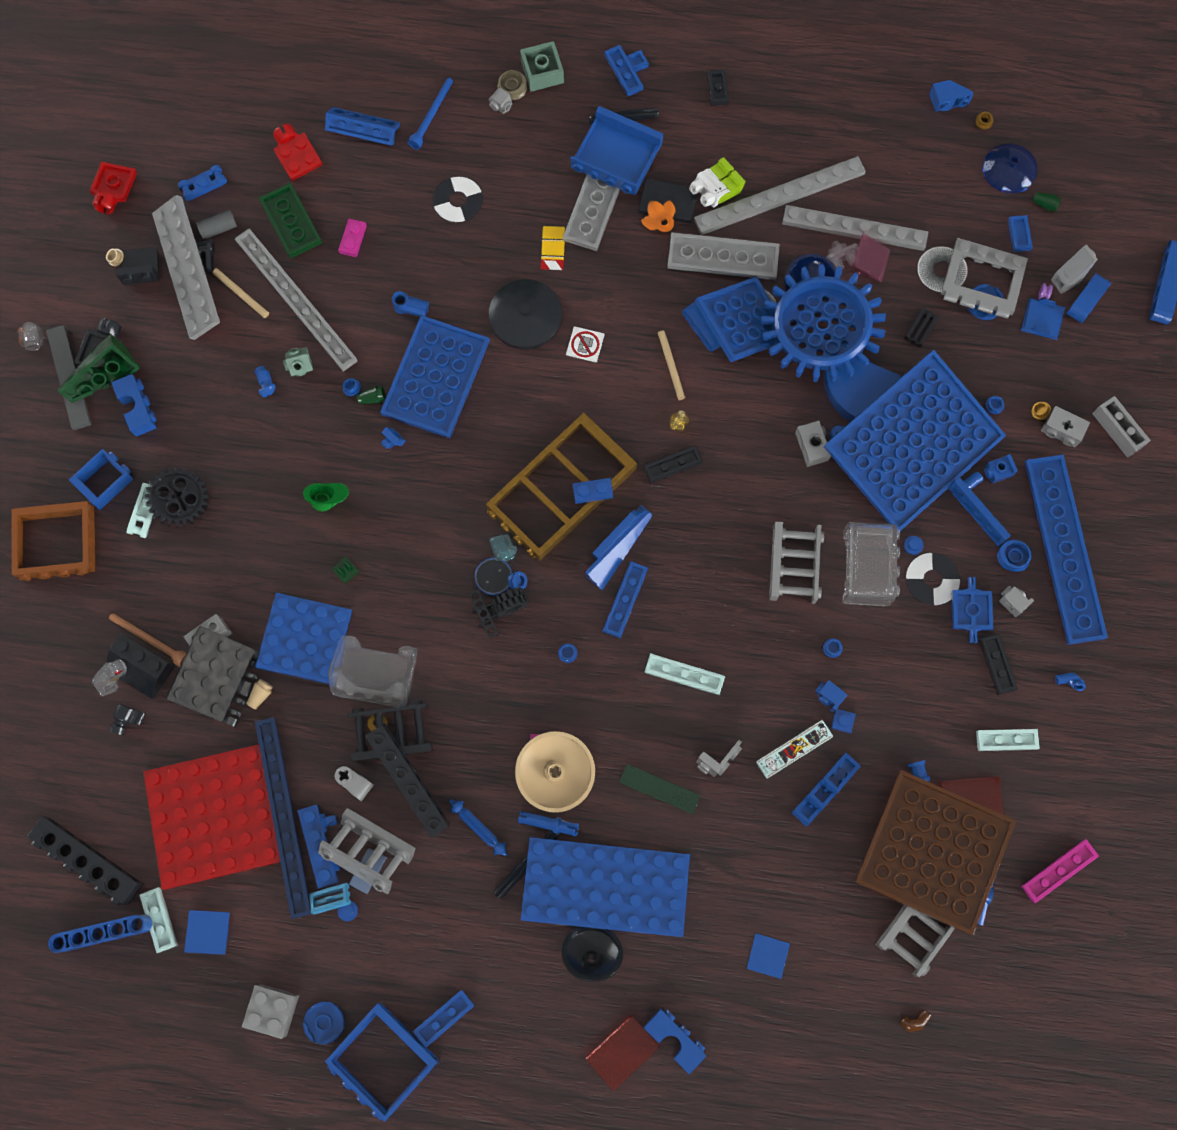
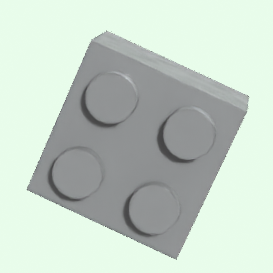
M263 984L255 985L242 1028L280 1039L287 1037L299 995Z

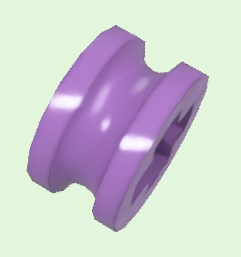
M1043 283L1039 290L1038 299L1044 298L1049 300L1053 285L1046 286Z

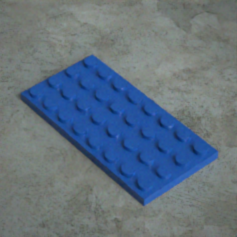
M530 837L521 921L683 937L690 854Z

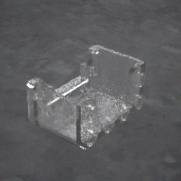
M848 522L844 529V539H847L845 541L847 551L846 581L844 583L846 588L845 594H843V604L890 606L895 601L896 596H899L900 586L897 585V577L900 575V566H897V559L900 556V547H897V540L900 538V528H897L896 524Z

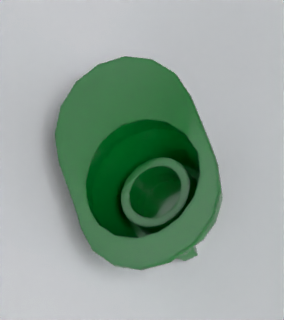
M314 483L307 486L303 491L304 499L317 511L330 510L337 503L345 500L349 494L348 487L341 483Z

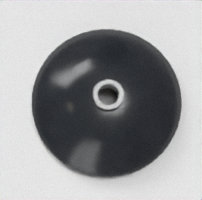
M578 927L566 936L562 945L561 956L564 966L574 977L586 982H601L614 976L621 967L623 947L618 937L608 929Z

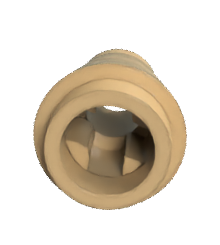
M259 679L258 682L254 683L246 704L253 709H257L272 693L271 689L273 686Z

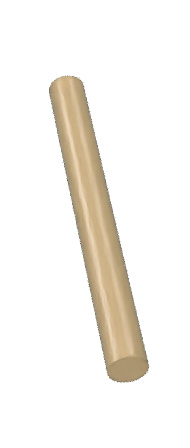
M219 269L213 270V275L263 318L269 315L268 311Z
M662 330L658 332V336L677 398L682 400L685 398L666 333Z

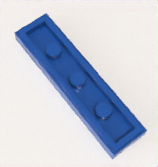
M630 561L602 632L621 639L648 567Z

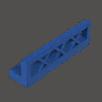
M332 107L326 112V131L391 146L395 143V131L400 128V122L336 107Z

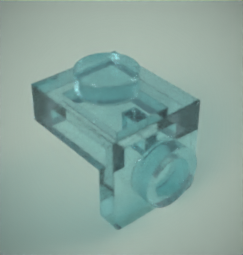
M509 534L490 538L489 542L496 561H508L515 557L517 547L512 545Z

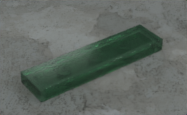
M628 764L619 782L692 815L701 796Z

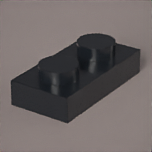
M708 71L711 106L728 105L726 71Z

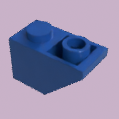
M951 80L933 84L929 95L935 112L948 111L955 107H965L970 103L973 91Z

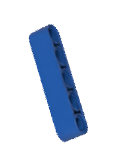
M1170 240L1166 246L1149 314V320L1166 325L1172 320L1177 302V241Z
M146 914L124 917L54 934L50 937L48 946L54 953L84 948L146 933L152 928L153 921ZM139 919L142 921L141 929L137 926ZM119 924L123 927L121 934L118 932ZM100 929L103 931L102 938L98 935ZM80 934L83 935L82 943L79 940ZM61 938H62L63 941H64L63 947L60 946V939H61Z

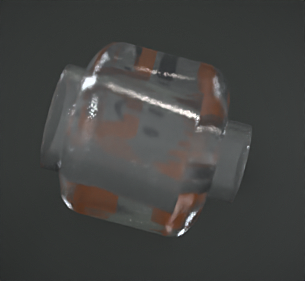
M26 322L18 328L19 344L26 350L36 351L44 344L43 330L39 325L33 322Z

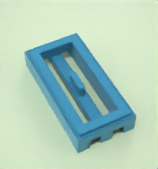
M343 883L309 893L311 914L315 915L351 904L349 899L350 892L348 891L349 884ZM343 890V893L325 897L324 899L315 901V898H319Z

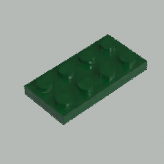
M291 182L259 197L290 259L322 244V240Z

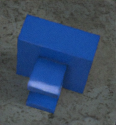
M386 427L381 432L386 436L381 442L386 449H391L394 445L402 446L406 442L393 428Z

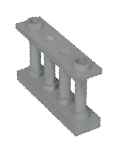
M775 521L772 537L769 600L777 601L779 595L782 594L812 596L811 604H815L818 598H821L822 587H819L820 545L824 542V531H821V525H817L815 533L788 531L786 528H783V522ZM785 538L814 540V551L785 549V547H782V540H785ZM784 556L813 559V570L784 567V565H781V558H784ZM783 575L812 577V588L783 586V584H780V577H783Z
M347 808L341 819L342 829L330 844L322 840L318 854L325 860L334 862L371 884L377 891L388 894L392 885V881L389 878L401 861L407 864L410 863L416 848ZM349 831H353L360 835V838L348 854H345L338 850L337 847ZM370 841L377 845V848L367 862L362 864L354 858L364 844ZM387 851L395 857L381 875L372 870V867L382 853Z
M904 905L875 945L881 950L893 949L916 968L912 973L915 977L925 976L930 969V962L955 928L949 925L944 928L931 917ZM911 915L913 917L917 916L939 934L933 945L908 926L909 923L907 921ZM899 932H904L928 951L921 961L896 942L897 939L895 937Z

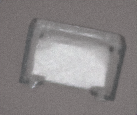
M341 635L328 671L330 690L334 695L343 698L395 707L406 706L418 655L417 648L411 646L401 647L398 654L361 648L357 638Z

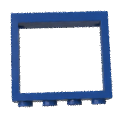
M380 1002L376 1004L325 1062L330 1072L334 1076L338 1075L343 1080L341 1082L343 1086L349 1091L353 1090L357 1094L356 1098L364 1106L367 1104L372 1109V1115L385 1122L440 1060L428 1048H425L421 1041ZM377 1015L427 1064L388 1109L338 1060Z

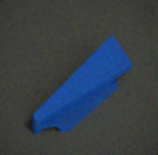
M642 505L636 511L630 512L593 552V559L596 561L585 572V576L600 590L605 588L652 517V514Z

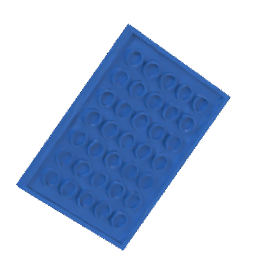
M932 350L823 447L894 531L898 533L1006 435L935 350Z

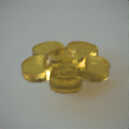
M680 410L677 414L674 413L671 416L673 421L670 424L671 429L684 430V424L689 422V417L685 416V411Z

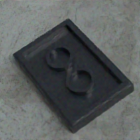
M646 178L638 213L649 215L647 207L650 201H657L664 205V203L670 200L675 206L673 220L691 223L698 193L693 194L689 190L690 187Z

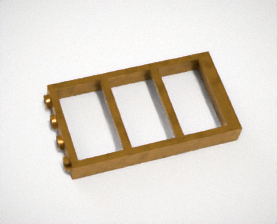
M585 413L579 416L486 504L488 515L494 520L497 518L501 522L500 526L507 533L510 531L514 535L513 539L520 546L523 544L528 549L527 553L533 559L537 558L541 561L604 501L588 502L569 519L527 478L552 454L580 482L589 481L557 450L580 427L584 428L624 467L611 480L612 491L637 469V463ZM521 482L565 524L540 548L497 507Z

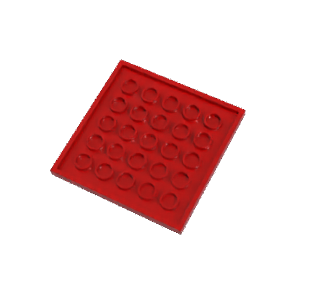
M259 744L143 771L162 890L280 863Z

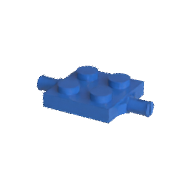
M968 577V589L951 591L952 629L969 631V643H978V631L993 630L992 591L976 589V578Z

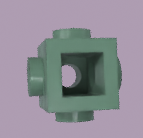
M307 347L301 349L293 348L285 353L284 367L286 371H290L291 376H302L313 370V364Z

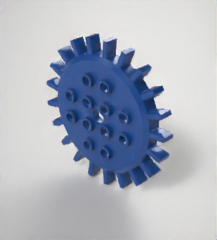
M821 264L818 268V277L810 278L806 267H803L801 270L803 281L796 283L789 274L786 276L785 282L790 287L787 292L776 285L773 287V294L781 300L779 303L769 300L765 301L764 308L774 311L775 316H762L761 324L774 325V330L764 332L762 338L763 341L777 339L778 344L769 349V354L773 356L783 351L787 355L781 361L780 367L782 369L787 367L793 360L799 364L796 368V377L799 378L806 367L814 369L812 374L813 382L818 381L820 370H829V377L832 382H835L837 378L836 368L843 366L846 373L851 377L854 374V367L850 362L856 359L864 367L868 365L869 359L862 354L864 349L875 354L878 353L880 346L869 341L870 336L884 338L885 330L873 328L872 326L873 323L885 322L886 313L872 314L871 309L880 306L882 300L878 297L867 301L865 295L870 293L872 285L869 283L858 290L854 286L858 279L856 272L846 282L840 279L842 276V267L840 266L835 270L834 277L825 276L824 264ZM827 298L829 301L824 302L822 299ZM844 305L846 308L841 309L839 306ZM803 307L804 310L800 311L797 308ZM815 314H820L821 317H815ZM823 321L828 324V327L821 329L817 324ZM832 321H837L838 324H832ZM795 322L796 325L791 326L790 323ZM849 328H854L855 331L852 332ZM812 329L813 332L808 333L807 330ZM829 336L831 339L825 340L824 337ZM846 343L848 346L842 347L841 344ZM805 345L806 347L801 349L799 346ZM817 352H822L823 355H822V356H818L816 353H817Z

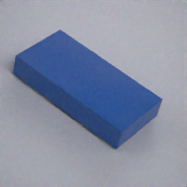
M1027 215L1010 216L1008 218L1013 252L1031 251L1033 245Z

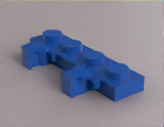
M317 804L297 810L318 889L339 883L336 871L340 870L339 865L325 860L318 854L322 840L328 843L326 832H328L327 827L339 824L337 816L326 817L325 814L320 813Z

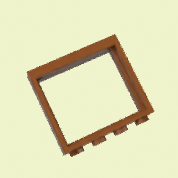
M83 501L12 509V575L19 580L31 581V578L50 579V576L69 577L70 574L83 576L88 574V572H95L94 506L91 503ZM82 515L83 562L23 568V521Z

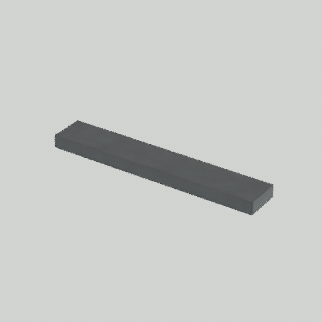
M64 325L46 330L60 386L77 369L67 329ZM63 396L71 428L77 430L92 425L85 398L71 403Z

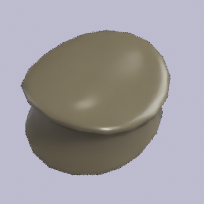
M509 70L499 77L497 87L509 93L511 100H517L525 95L527 80L521 72Z

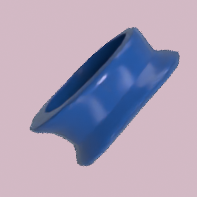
M1008 540L998 550V562L1008 571L1020 572L1029 566L1031 551L1022 541Z

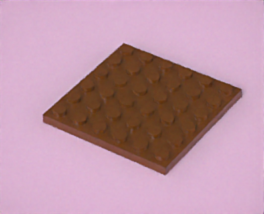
M900 770L855 883L973 936L1016 820Z

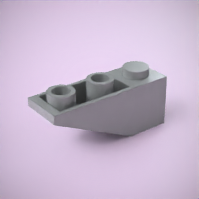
M1088 245L1083 246L1054 274L1051 281L1061 294L1080 284L1098 260L1095 252Z

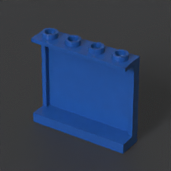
M599 106L596 110V118L575 157L571 156L570 158L571 168L576 172H583L589 175L592 179H599L608 186H615L624 193L636 195L663 144V133Z

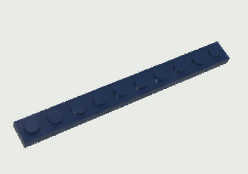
M275 717L256 721L255 726L290 917L295 919L312 915L277 721Z

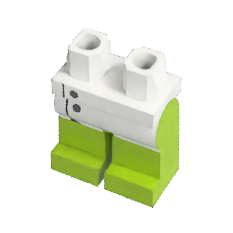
M723 157L713 167L698 173L696 179L691 183L689 190L693 194L699 192L702 194L700 201L704 207L712 205L714 208L718 204L741 193L746 181L736 170L733 171L734 168Z

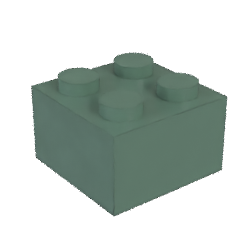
M554 41L520 50L521 63L530 92L564 83V71Z

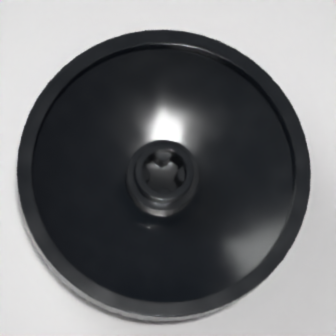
M521 279L506 284L494 295L489 307V320L494 334L500 341L512 348L529 350L545 345L556 335L562 321V308L559 298L550 287L536 280Z

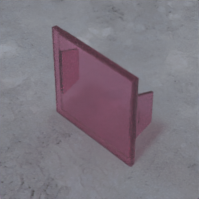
M863 233L853 266L858 268L857 272L864 277H872L882 282L890 249Z

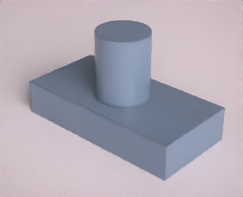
M367 849L361 861L362 864L367 862L374 850ZM381 855L372 867V870L379 873L387 857ZM355 875L349 885L368 894L372 887L371 884Z

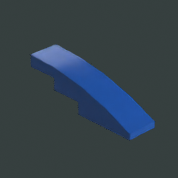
M845 753L793 810L792 814L807 827L861 766Z

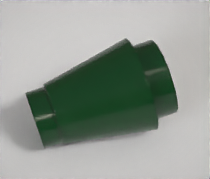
M1036 192L1032 202L1049 212H1057L1062 198L1055 194Z
M377 385L357 394L359 404H379L386 399L384 388Z

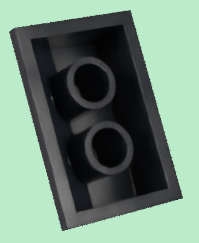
M120 633L108 651L104 670L114 676L115 672L123 670L116 677L121 676L120 680L154 699L175 666Z

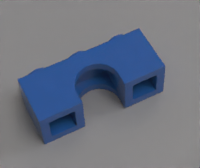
M131 374L111 382L117 399L123 405L135 402L134 409L124 414L129 430L137 437L156 429L155 421L157 419L154 412L149 410L148 406L151 404L147 395H144L142 392L144 389L142 381L136 379Z
M660 1008L643 1027L658 1043L667 1036H675L679 1039L680 1049L673 1058L690 1075L706 1057V1054L703 1052L706 1048L698 1040L693 1042L688 1037L690 1032L682 1024L678 1027L673 1021L675 1017L668 1009L663 1011Z

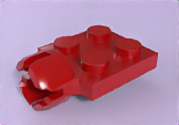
M290 124L282 125L285 129L284 134L280 127L274 130L273 135L278 146L273 150L291 181L323 165L305 133L297 134Z
M101 162L89 190L91 195L95 196L92 202L95 210L104 214L106 209H108L106 214L110 215L114 212L118 202H126L137 175L136 169Z

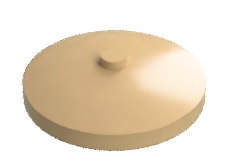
M546 732L534 737L522 748L516 761L515 779L521 794L531 805L547 812H563L576 807L588 796L595 779V764L589 749L575 736L564 732Z

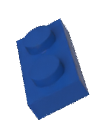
M610 478L572 484L575 504L613 498Z

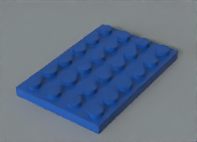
M421 315L380 414L450 439L489 345L490 338Z

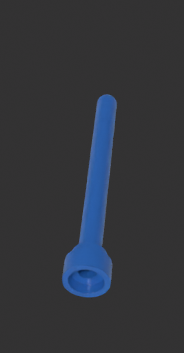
M452 78L446 79L417 133H414L408 139L407 143L410 147L416 150L421 148L423 135L453 83Z

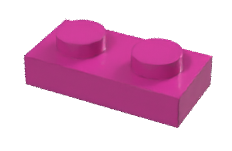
M348 219L338 249L340 254L357 257L367 227L366 222Z

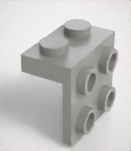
M737 741L720 764L703 751L696 761L698 764L697 768L704 774L709 773L715 777L718 773L721 776L730 765L727 762L728 759L734 760L742 750L740 747L742 741Z

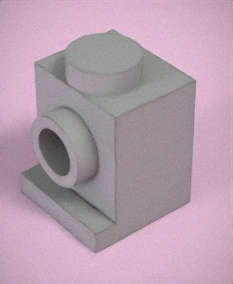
M1008 586L1001 593L1003 597L999 600L1014 617L1020 615L1034 601L1032 598L1028 600L1026 594L1015 586L1013 588Z

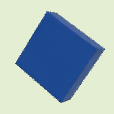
M642 50L627 55L635 72L649 67V63Z

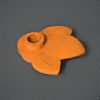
M670 200L664 203V205L657 201H650L647 207L649 215L641 219L642 224L652 231L658 229L661 232H669L674 226L675 206ZM664 220L668 221L666 225H662Z

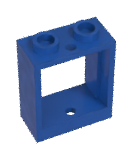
M104 449L99 451L69 479L99 510L133 480L129 475L131 471L124 464L120 466L117 463L119 459L111 451L107 453ZM109 461L122 475L97 497L84 483Z

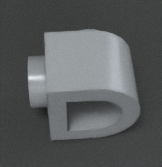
M498 88L489 98V105L494 111L504 114L510 110L512 105L511 97L503 89Z

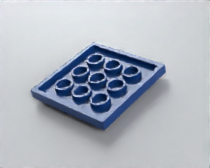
M757 277L700 296L695 300L698 309L730 363L778 344L777 339L763 341L762 338L764 332L774 330V325H762L761 317L775 316V312L764 308L765 301L771 300Z
M276 593L256 668L333 685L352 610Z

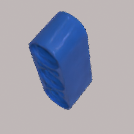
M1095 273L1066 314L1082 324L1111 285V282Z
M694 302L684 308L682 313L707 349L713 352L721 347L696 303Z

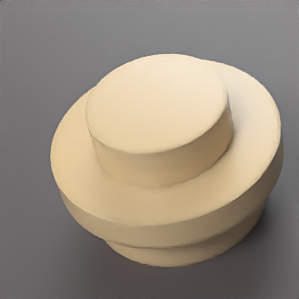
M117 248L110 249L106 255V260L114 267L119 266L124 258L122 250Z

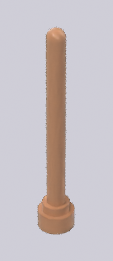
M116 614L109 616L112 622L172 657L174 664L179 667L181 666L187 652L172 649Z

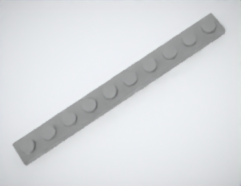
M857 156L694 217V222L700 235H704L865 174V169Z
M248 229L236 237L235 240L339 368L344 372L358 362L353 353L254 233Z

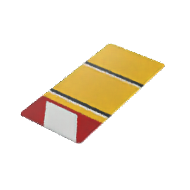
M543 226L541 269L563 270L565 244L563 236L565 227Z

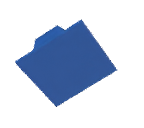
M1029 298L1021 331L1057 340L1065 307L1056 305L1055 301L1044 298L1041 300Z
M189 910L184 952L225 955L230 912Z

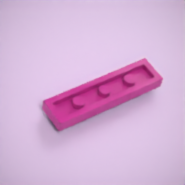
M1084 839L1021 885L1030 900L1033 903H1037L1098 858L1099 855L1087 839Z

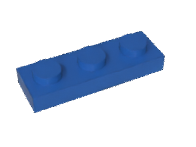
M618 45L604 51V56L627 97L642 91L643 84L622 47Z
M460 990L413 1032L424 1047L427 1048L475 1005L465 992Z

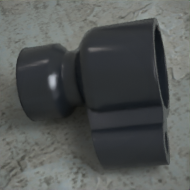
M117 704L113 713L114 723L110 725L109 731L124 736L125 726L127 724L142 725L146 714Z

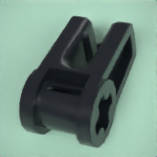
M208 239V241L195 240L202 265L203 258L205 257V269L208 273H212L215 255L213 239Z

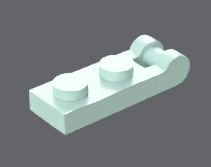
M143 483L126 533L132 535L135 533L146 539L154 513H149L151 507H146V502L149 500L145 499V495L150 494L146 492V487L151 486ZM137 521L144 523L142 528L136 526Z

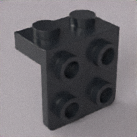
M155 247L122 251L124 258L121 268L116 269V276L123 285L159 281L158 250Z

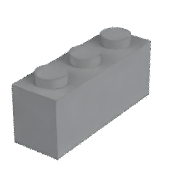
M1115 396L1100 405L1092 413L1127 458L1151 441Z

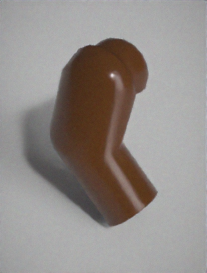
M923 1010L917 1019L904 1017L901 1020V1026L908 1032L920 1031L932 1016Z

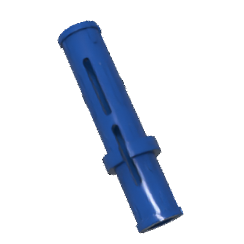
M521 811L519 815H522V817H518L520 824L552 830L556 834L561 832L576 836L578 832L575 830H579L578 823L563 821L559 817L554 819Z

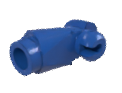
M260 366L254 371L259 385L262 387L259 389V394L262 397L271 396L275 390V384H272L270 372L264 366Z

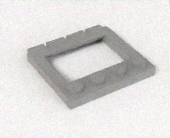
M957 238L941 292L944 295L943 300L956 303L959 299V305L973 309L975 305H978L977 310L989 314L996 310V316L1008 319L1009 315H1013L1028 258ZM961 258H973L975 262L981 264L986 262L991 264L992 267L998 269L1003 267L1012 272L1013 277L1007 299L954 284Z

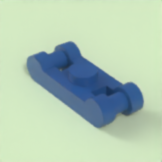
M214 165L210 170L188 180H181L177 185L183 191L184 199L190 201L225 185L227 179L222 175L221 167Z

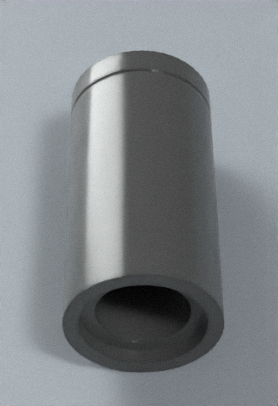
M231 210L196 222L203 240L238 227Z

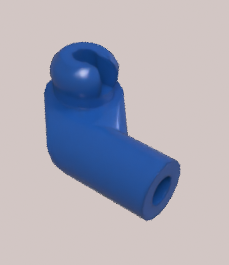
M1075 673L1055 675L1057 685L1067 683L1077 691H1083L1086 687L1083 679Z

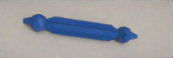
M449 800L451 813H458L460 819L488 846L494 847V855L498 854L505 857L508 855L505 847L506 843H498L497 837L468 809L463 808V801Z

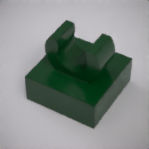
M346 556L331 569L345 584L359 572Z

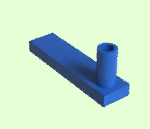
M975 472L964 481L959 478L948 490L994 543L1000 546L1011 535L971 491L972 488L983 481V476L979 472Z

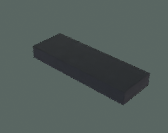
M695 445L646 464L643 468L650 484L701 465L703 461Z
M995 634L980 638L979 642L997 695L1018 690L1000 635Z

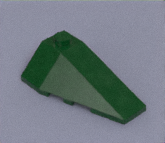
M110 334L87 356L57 391L73 403L92 395L93 392L99 389L110 387L111 382L134 374L140 366L125 345Z

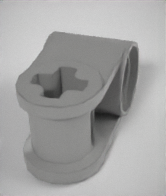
M342 766L335 772L336 781L360 801L365 798L374 786L362 775L357 774L348 767ZM342 772H348V780L343 779Z

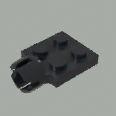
M101 318L95 330H87L74 363L80 365L110 334L119 340L118 336L122 326L114 320L110 319L107 321L108 318Z

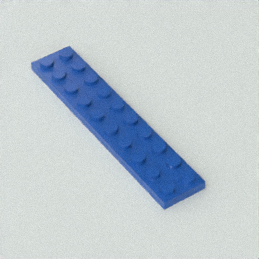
M1064 455L1026 460L1024 462L1067 645L1105 640L1108 638Z

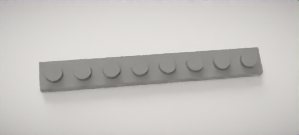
M789 205L785 207L782 222L783 225L921 251L925 250L928 231Z

